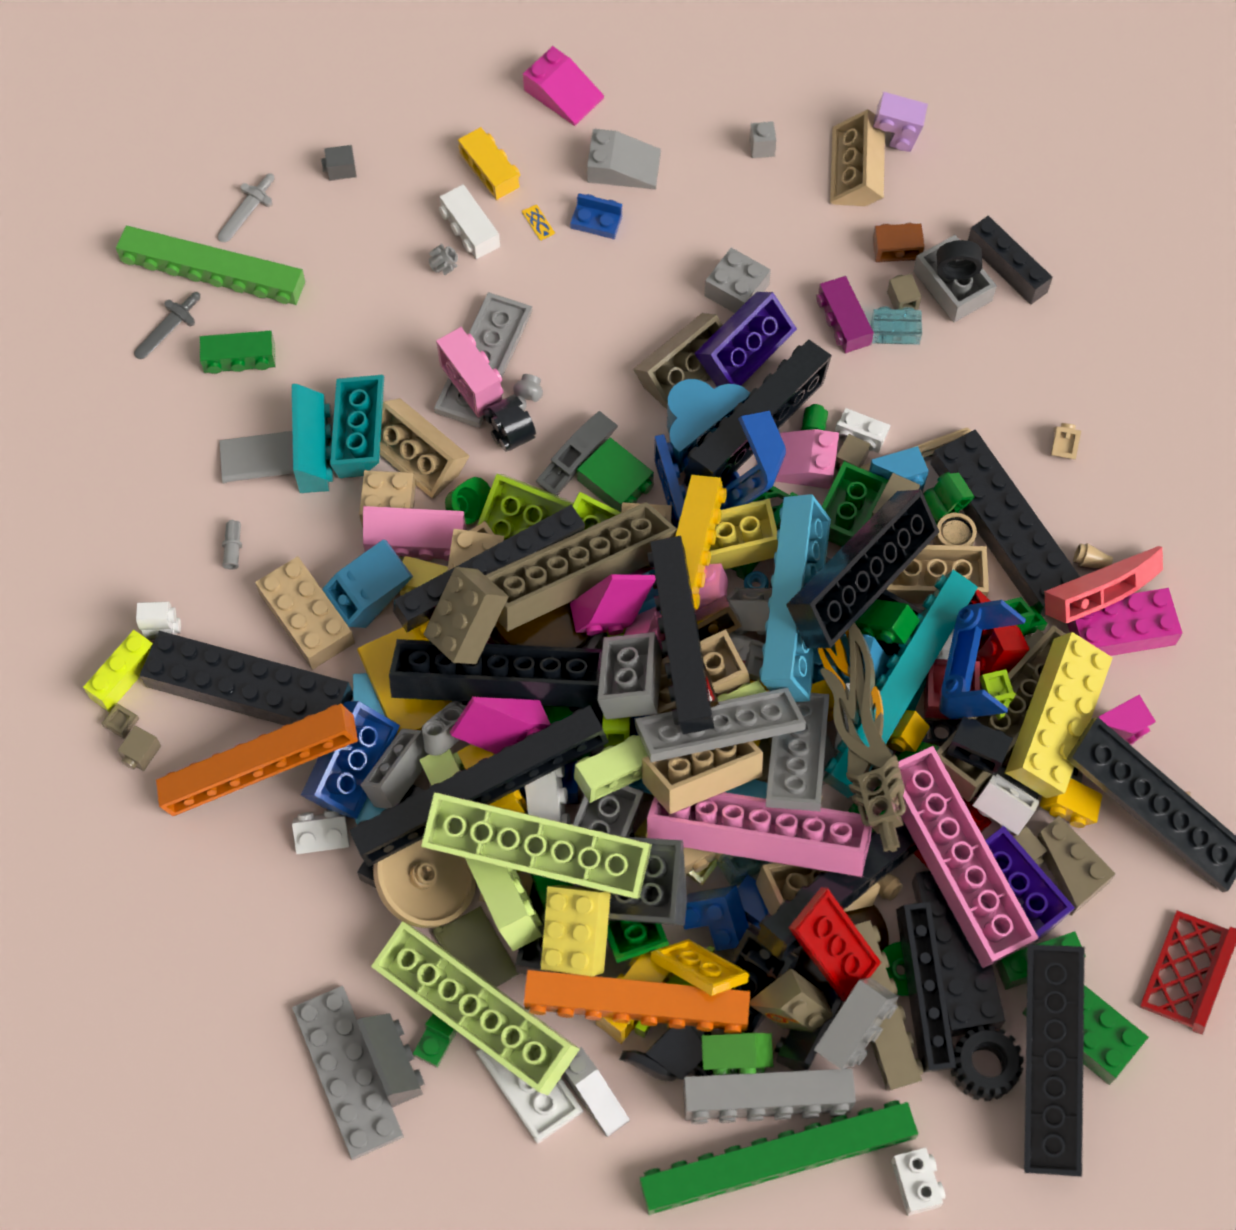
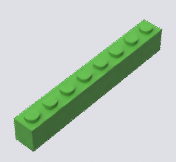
M127 225L116 246L120 261L127 265L143 266L151 271L158 270L166 272L171 276H182L195 282L202 281L210 283L215 287L230 288L238 293L246 292L254 294L259 298L274 299L282 304L290 303L296 305L305 285L303 269Z

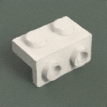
M325 810L324 814L313 815V812L298 814V818H294L292 822L296 854L349 847L347 816L331 810Z

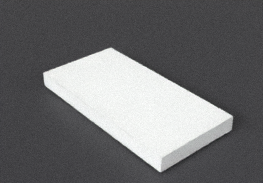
M482 1049L476 1051L537 1144L583 1113V1109L561 1078L550 1094L545 1095L536 1091Z

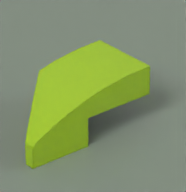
M1007 670L981 675L979 679L983 690L1008 708L1016 693L1013 691ZM1006 713L995 715L997 719H1002Z

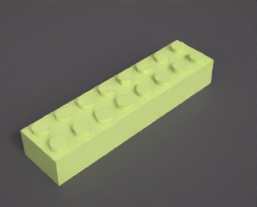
M450 749L441 755L429 754L420 759L431 786L449 779L458 771L466 770L458 753H452ZM465 857L497 928L511 949L515 951L542 937L538 928L542 925V922L531 905L532 901L521 884V878L517 870Z
M434 792L421 847L638 899L640 898L652 844Z
M403 921L371 966L539 1093L550 1094L580 1050L568 1039L538 1017L529 1013L523 1006L418 929Z

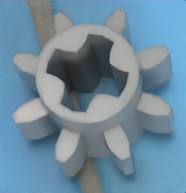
M440 244L429 252L432 256L429 258V264L435 272L440 273L442 271L444 275H447L457 267L455 262L458 261V256L452 247L447 246L444 248L443 244Z

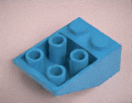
M382 540L338 571L322 590L348 627L367 628L412 579L413 575L386 540Z

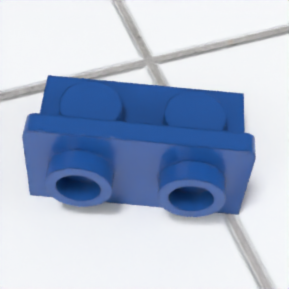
M578 193L577 206L570 222V228L615 240L623 217V205L614 200H605L591 194Z

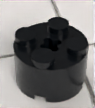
M515 394L489 406L483 411L486 421L489 424L491 423L493 431H491L493 440L496 444L500 443L505 452L511 451L536 438L534 436L536 430L528 411L524 412L519 407L523 403Z

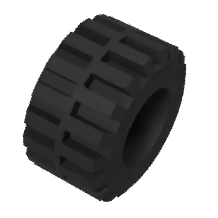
M979 1026L976 1030L973 1031L971 1029L964 1037L962 1036L953 1050L956 1068L951 1069V1075L956 1077L955 1084L957 1087L961 1085L964 1088L962 1091L964 1094L968 1095L971 1093L974 1095L973 1099L976 1100L982 1097L984 1101H991L992 1098L996 1100L1002 1098L1004 1094L1007 1095L1019 1081V1077L1023 1072L1021 1065L1024 1063V1056L1019 1054L1022 1049L1020 1045H1014L1013 1042L1016 1039L1012 1035L1008 1038L1004 1035L1006 1033L1005 1030L995 1031V1026H988L987 1029ZM978 1050H987L994 1053L1001 1063L1002 1070L1000 1075L986 1077L978 1073L972 1064V1054Z

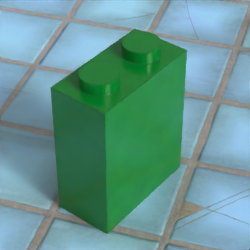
M610 437L577 469V481L609 507L621 512L622 503H637L638 498L642 494L650 492L654 486V472Z

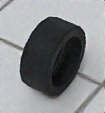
M951 241L940 246L936 252L937 272L947 279H968L979 274L982 270V249L972 241Z

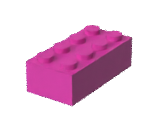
M1169 588L1132 593L1104 609L1067 623L1069 632L1075 633L1109 656L1174 646L1183 634Z

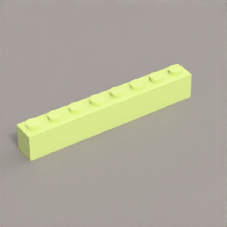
M757 680L751 684L745 683L729 694H721L717 699L720 702L767 691ZM632 735L623 743L616 746H608L601 753L592 757H584L575 764L574 779L590 803L642 779V758L648 755L639 735Z

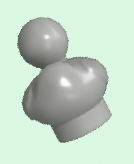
M523 374L522 379L513 386L514 394L523 403L519 406L523 411H525L527 406L526 400L537 402L543 396V390L540 386L541 379L531 374Z

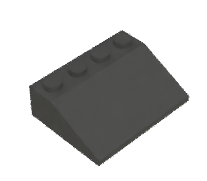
M625 837L650 843L652 847L640 898L636 899L611 893L608 920L685 926L687 892L683 841ZM573 884V886L575 887L590 888L578 884Z

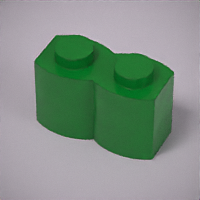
M947 472L942 474L937 479V484L923 493L936 525L943 516L950 513H958L974 498L973 493L960 473Z

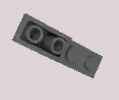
M598 411L552 457L551 463L538 477L536 483L547 492L558 495L577 473V469L612 435L618 425Z

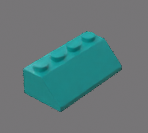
M383 374L336 379L330 465L339 478L364 476V470L370 471L379 464L384 392Z
M291 384L293 471L299 492L329 491V482H333V469L329 467L328 461L331 460L332 446H328V439H332L331 424H327V418H331V404L326 403L323 393L299 384Z

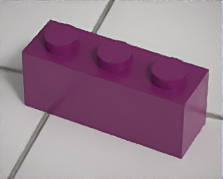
M846 275L821 283L818 294H816V300L819 307H823L826 313L825 318L828 326H832L834 329L837 345L842 346L845 353L870 346L874 332Z

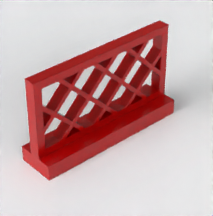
M1177 910L1140 1008L1193 1028V1032L1203 1035L1236 946V928L1230 926L1227 929ZM1179 920L1191 923L1194 932L1181 937L1177 929ZM1209 931L1221 935L1219 942L1207 946L1202 936L1203 933ZM1175 933L1177 939L1172 940ZM1197 936L1203 948L1190 953L1184 941ZM1180 943L1186 955L1172 960L1168 949L1170 946ZM1216 949L1214 955L1212 956L1210 951ZM1206 953L1211 962L1210 966L1198 970L1193 958ZM1166 956L1168 962L1163 964ZM1189 960L1194 972L1181 977L1175 965ZM1171 967L1177 979L1163 984L1159 972ZM1207 973L1205 979H1203L1202 974ZM1197 977L1202 986L1201 990L1189 994L1184 981ZM1157 980L1159 986L1154 988V985ZM1180 984L1185 996L1172 1001L1166 988ZM1161 990L1168 1002L1159 1007L1148 1003L1151 994ZM1198 997L1196 1003L1194 1004L1192 999ZM1188 1001L1193 1010L1190 1019L1179 1015L1175 1005Z

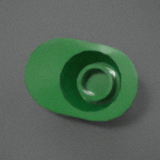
M470 478L449 492L445 499V509L464 511L465 523L467 525L474 523L481 516L491 487L482 478Z

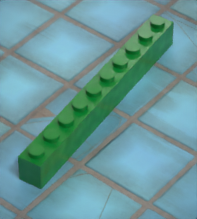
M899 1100L891 1101L884 1104V1109L874 1111L871 1107L857 1112L858 1116L856 1117L838 1116L831 1119V1124L821 1126L820 1122L807 1125L804 1127L805 1131L794 1134V1130H789L778 1134V1139L768 1141L767 1138H760L752 1141V1146L741 1149L740 1145L726 1148L724 1150L725 1154L714 1156V1153H707L697 1157V1162L687 1164V1161L683 1160L671 1164V1169L660 1171V1168L645 1171L644 1177H640L639 1182L648 1215L915 1140L919 1134L909 1103L900 1104Z

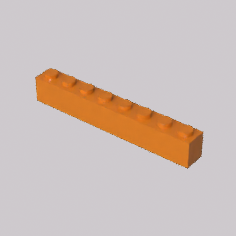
M342 704L333 705L324 711L308 715L295 723L284 725L278 730L262 734L249 742L238 744L232 749L216 753L212 757L200 762L192 763L181 770L170 772L166 776L156 779L159 807L171 816H176L358 741L354 716Z
M527 970L524 1008L534 1015L556 1012L557 1016L572 1018L576 1014L585 1015V1019L594 1021L607 1017L613 1018V1021L617 1023H629V1020L641 1021L642 1025L656 1026L658 1022L668 1023L669 1027L683 1029L685 1025L696 1026V1029L700 1031H713V1028L724 1029L725 1033L740 1034L741 1031L747 1030L750 991L726 990L711 996L696 986Z

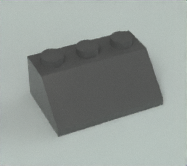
M390 1013L356 1020L392 1108L422 1095L420 1086L425 1083L419 1069L413 1071L410 1061L414 1060V1056L409 1044L403 1046L399 1037L404 1035L399 1020L393 1021Z

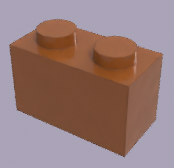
M922 223L882 224L875 226L873 234L875 262L916 260V256L923 253L925 248Z

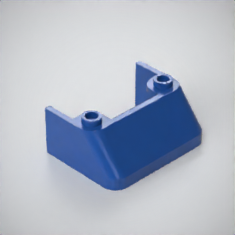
M770 411L744 415L738 418L758 464L742 476H739L736 471L723 484V488L727 490L725 503H721V510L749 504L774 485L786 455V448ZM685 457V458L683 459V461H684L685 465L687 466L689 459H687V457Z
M1003 600L967 605L957 615L939 703L940 712L949 719H961L963 716L968 718L1003 714L1008 711L1006 706L985 690L970 691L982 630L1025 624L1026 619Z

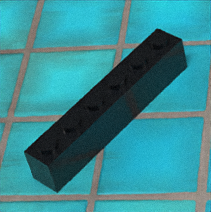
M931 903L905 904L896 909L918 1058L922 1064L923 1073L956 1068Z

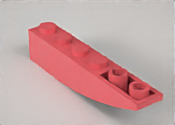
M1154 547L1044 591L1045 615L1067 624L1126 598L1150 582L1163 570L1162 547Z

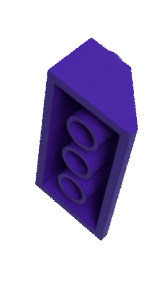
M1003 826L985 841L1039 938L1032 943L1034 945L1055 928L1075 907Z

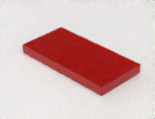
M821 887L789 927V930L843 1002L847 1000L858 981L870 978L882 963L828 888Z

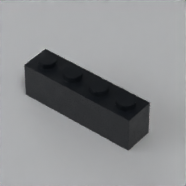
M989 215L971 227L968 241H972L981 247L982 258L1030 305L1048 293L1053 277Z

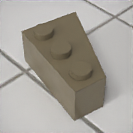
M1060 816L1041 830L1037 836V839L1048 850L1043 859L1049 871L1052 872L1058 884V889L1075 907L1070 913L1071 916L1107 886L1116 874Z

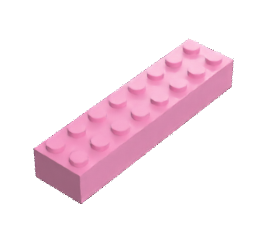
M934 746L899 761L898 768H900L905 786L903 799L906 811L901 817L982 968L1038 940L1037 934Z
M723 792L672 814H669L654 797L647 816V838L682 840L683 846L686 848L862 877L871 839V826L863 825L861 816L857 813L820 808V811L766 807V799Z

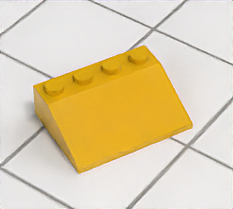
M429 621L407 633L402 627L357 648L385 717L400 725L395 737L401 729L422 731L423 725L452 702L391 698L389 672L397 639L430 641L423 635Z

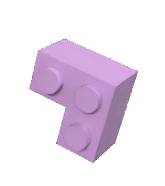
M883 92L877 106L873 127L886 132H892L890 147L911 152L924 126L928 104Z

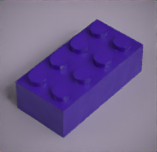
M756 292L694 354L717 387L724 384L742 386L797 328L773 292Z

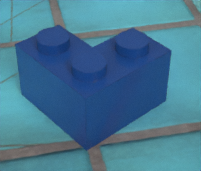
M736 885L687 894L684 930L709 926L716 951L737 948L746 929L749 927Z

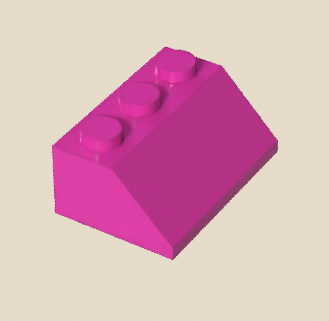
M1140 695L1098 716L1130 745L1151 732L1149 727L1156 722Z

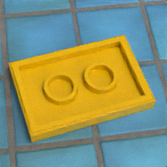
M689 939L654 950L651 953L650 960L711 996L748 982V972Z

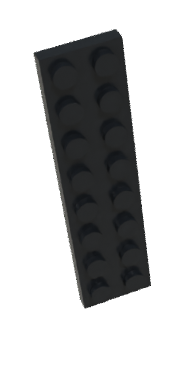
M1099 717L1092 718L1067 760L1221 892L1229 891L1236 879V835Z

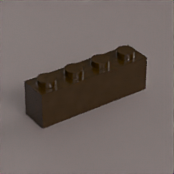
M726 595L695 612L700 641L723 630L730 634L742 627L739 616ZM662 649V659H663V658H665V657H667V656H664V654H663V649Z

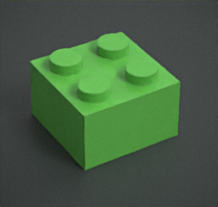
M772 1033L702 1036L703 1070L713 1069V1075L738 1074V1068L740 1074L765 1073V1067H774Z

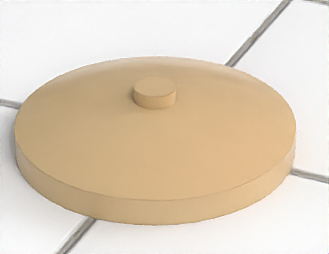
M422 839L374 864V882L383 904L396 918L414 927L435 928L453 921L466 910L473 898L476 880L465 857L421 847Z

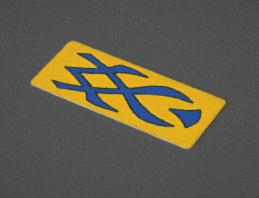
M537 204L522 211L540 241L555 234Z

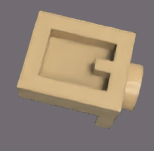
M1061 423V427H1054L1055 434L1051 456L1076 459L1081 430L1075 429L1076 425Z

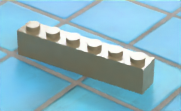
M870 920L856 924L855 927L882 962L870 978H873L885 988L897 994L896 984L893 978L889 979L886 970L889 967L885 952H880L877 943L880 941L877 927L875 925L872 926ZM898 1005L890 1019L885 1018L880 1025L883 1030L875 1042L870 1041L886 1091L922 1081L923 1067L919 1058L915 1059L912 1048L915 1047L911 1032H906L903 1021H906V1015L902 1005Z

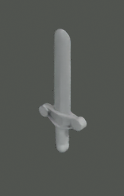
M267 174L257 187L246 183L241 185V191L248 196L219 232L218 239L221 242H228L259 202L266 207L272 205V199L267 196L265 191L271 185V182L274 181L273 174Z

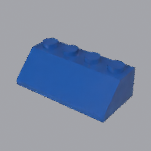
M360 701L344 702L343 706L354 716L358 741L318 757L301 796L325 809L357 819L367 798V794L361 784L394 740L400 725Z

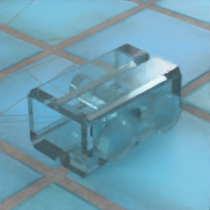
M885 306L873 309L871 328L874 334L872 344L920 345L922 337V310H915L912 307L894 310Z

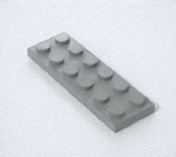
M488 292L469 333L473 336L479 352L483 351L488 357L490 367L492 369L496 368L501 377H503L530 318L532 306ZM448 377L434 407L435 413L480 428L484 415L479 418L475 415Z
M788 687L720 701L718 706L712 707L714 729L683 735L680 725L675 726L672 711L635 719L636 730L650 762L805 730L806 721Z
M811 693L810 701L796 702L806 721L805 730L772 737L766 807L820 811L829 694Z
M340 986L292 1007L351 1159H357L404 1138L344 987Z

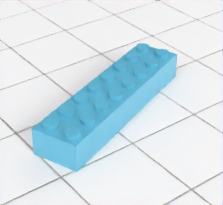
M813 494L784 497L783 507L780 509L781 525L777 531L778 548L774 554L775 572L771 577L772 596L768 600L769 620L765 624L767 635L766 643L763 644L762 648L764 657L763 667L759 671L761 682L770 691L788 687L795 702L810 701L816 648H806L786 604L826 564L831 521Z

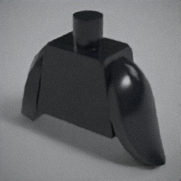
M685 1025L683 1029L670 1027L646 1053L636 1050H624L619 1060L631 1063L662 1081L672 1082L678 1078L683 1080L690 1072L695 1077L710 1076L713 1073L712 1070H703L702 1036L712 1035V1032L700 1031L696 1029V1026Z

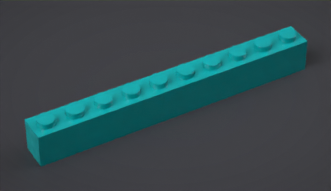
M954 569L947 575L941 574L934 584V587H936L934 594L927 596L922 604L925 609L922 614L918 613L916 615L920 620L905 644H898L901 649L898 654H893L887 662L886 667L889 669L886 674H882L875 682V686L880 691L883 704L884 723L882 739L885 744L955 628L959 611L969 604L978 586ZM859 716L858 724H855L860 739L869 747L863 730L861 716ZM841 740L836 748L839 751L835 758L832 757L824 768L826 774L823 777V781L849 798L854 793L849 788V784L853 785V783L846 776L848 772V746Z

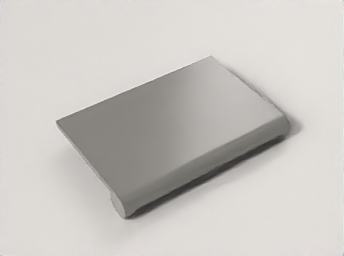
M292 431L220 440L223 484L239 480L294 474Z

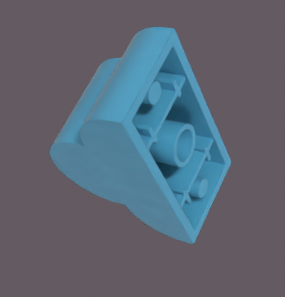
M687 379L677 383L670 390L667 405V429L670 434L669 442L674 453V457H671L673 464L677 463L680 473L686 468L683 459L688 456L689 452L695 446L699 447L703 443L705 436L710 431L714 432L724 417L729 418L740 402L744 403L748 399L750 392L747 389L736 384H724L713 389L701 380Z

